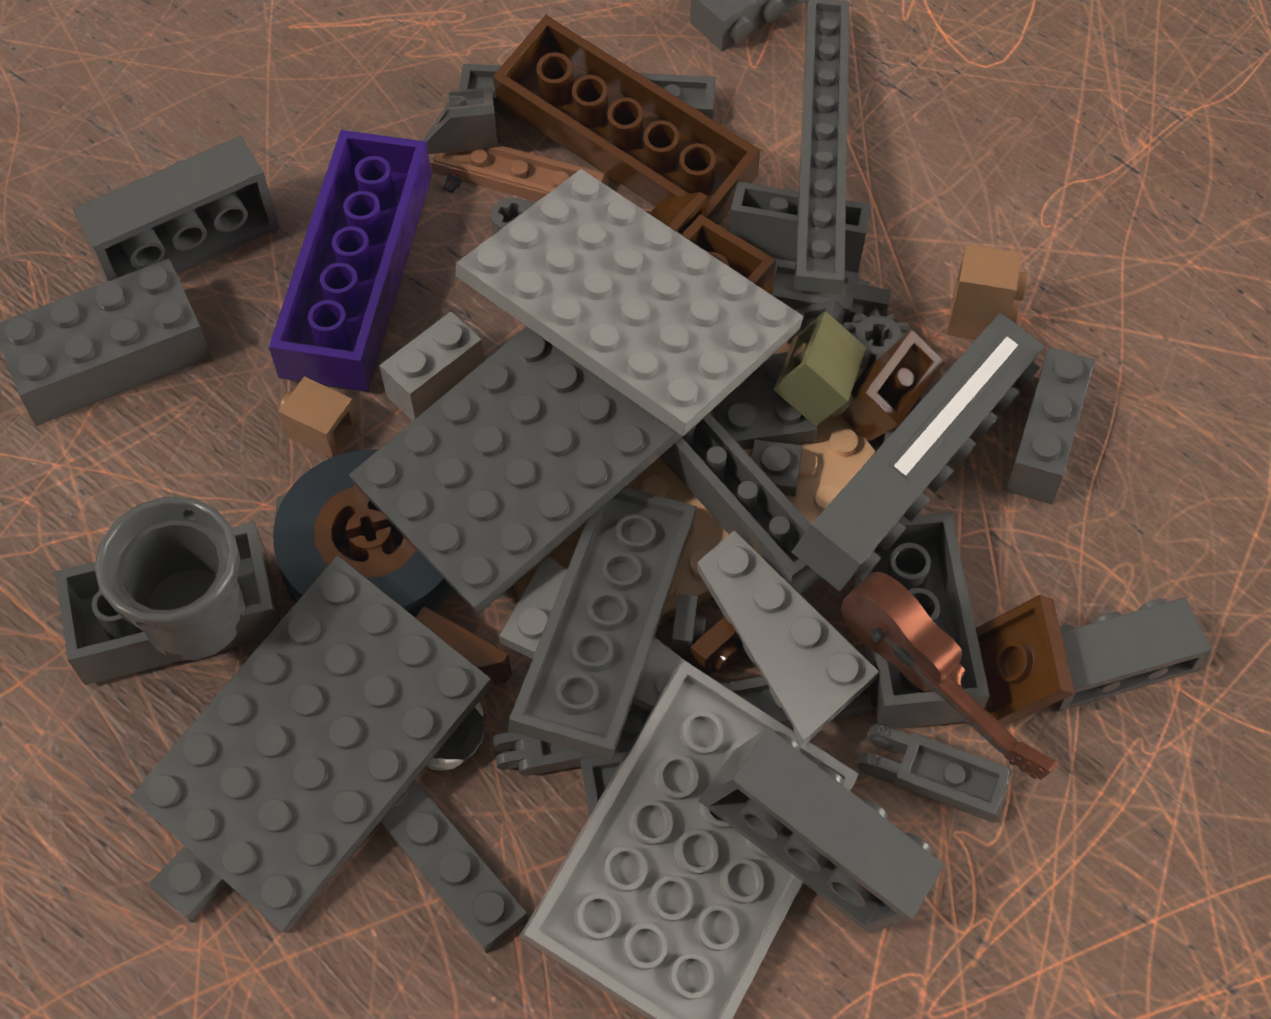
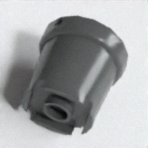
M165 496L138 504L115 520L100 541L94 568L99 590L123 619L143 630L145 636L157 651L167 655L166 651L171 654H181L183 660H198L218 653L230 644L238 633L235 626L239 622L241 614L244 617L246 609L237 580L240 556L233 528L216 508L194 498Z

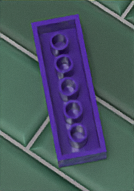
M340 130L269 344V350L278 378L301 381L305 376L322 385L369 391L432 177L426 141Z

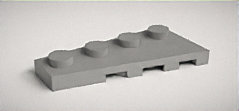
M735 531L731 532L697 562L698 573L728 623L733 625L743 642V648L752 663L757 665L770 687L771 695L779 708H782L802 746L809 742L877 679L879 671Z
M548 555L543 558L499 635L501 645L531 659L534 657L567 572L565 568ZM655 637L632 704L648 712H651L676 667L684 660Z

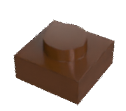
M725 616L691 646L690 664L708 676L716 669L719 672L725 671L740 654V637L733 625L728 623Z

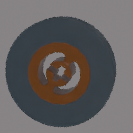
M379 449L343 453L321 462L301 476L281 502L274 522L273 545L285 587L295 603L298 602L337 555L415 618L424 606L435 611L454 590L405 537L397 550H394L391 528L388 524L389 520L349 477L351 472ZM345 532H347L353 560L348 559L337 550L340 538Z

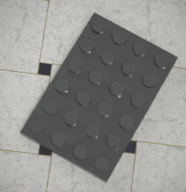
M526 326L351 472L349 477L360 491L479 615L683 436Z
M337 555L130 797L280 931L288 933L489 691L494 682Z

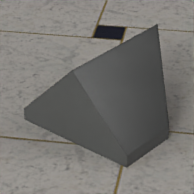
M491 87L449 91V102L423 139V141L427 142L428 154L498 147Z

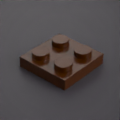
M1038 595L975 628L989 692V698L984 709L1003 727L1075 694L1052 598Z

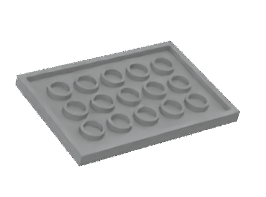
M582 169L456 263L455 276L682 436L798 332L804 317Z
M683 660L676 667L519 937L647 1019H733L803 882L701 804L699 799L730 754L767 727L772 731L787 734L798 743L801 749L800 752L813 763L826 766L839 774L844 781V787L849 791L859 774L811 742H807L802 746L794 731Z

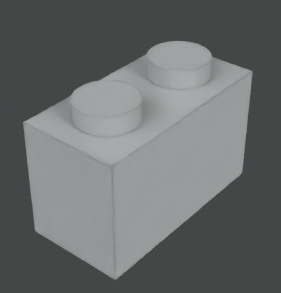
M449 312L379 365L386 396L414 421L485 361L482 339L455 314Z

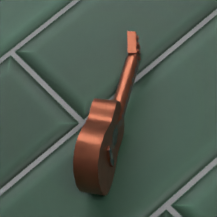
M872 572L844 598L841 606L842 616L858 639L872 651L892 663L917 688L923 691L934 690L982 737L1002 753L1003 757L1011 765L1018 766L1019 770L1029 773V776L1034 779L1042 780L1059 764L1056 760L1021 741L1018 742L1007 729L961 687V679L965 672V669L960 664L962 658L961 648L953 638L933 622L917 599L901 583L885 573Z

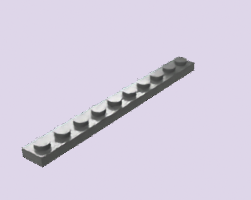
M808 0L794 277V290L842 295L845 273L850 6L848 1Z

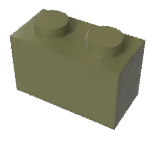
M824 311L794 336L773 390L814 426L820 424L830 415L838 417L853 401L854 396L851 392L854 383L862 374L863 369L860 365L866 347L831 315Z

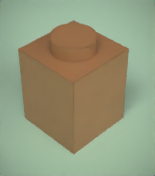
M305 376L294 390H290L285 394L278 411L286 437L330 458L337 455L359 424L352 398Z

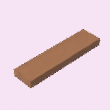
M502 145L494 148L435 154L431 162L433 173L448 176V173L452 176L456 174L462 181L536 201L542 199L580 169L606 186L609 184V176L603 172Z

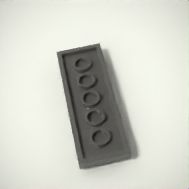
M625 487L586 521L509 718L508 731L612 761L695 519L697 506Z

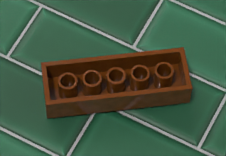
M546 14L493 76L498 105L655 207L665 198L701 192L707 196V218L720 225L731 211L738 181L752 184L758 176L760 149Z

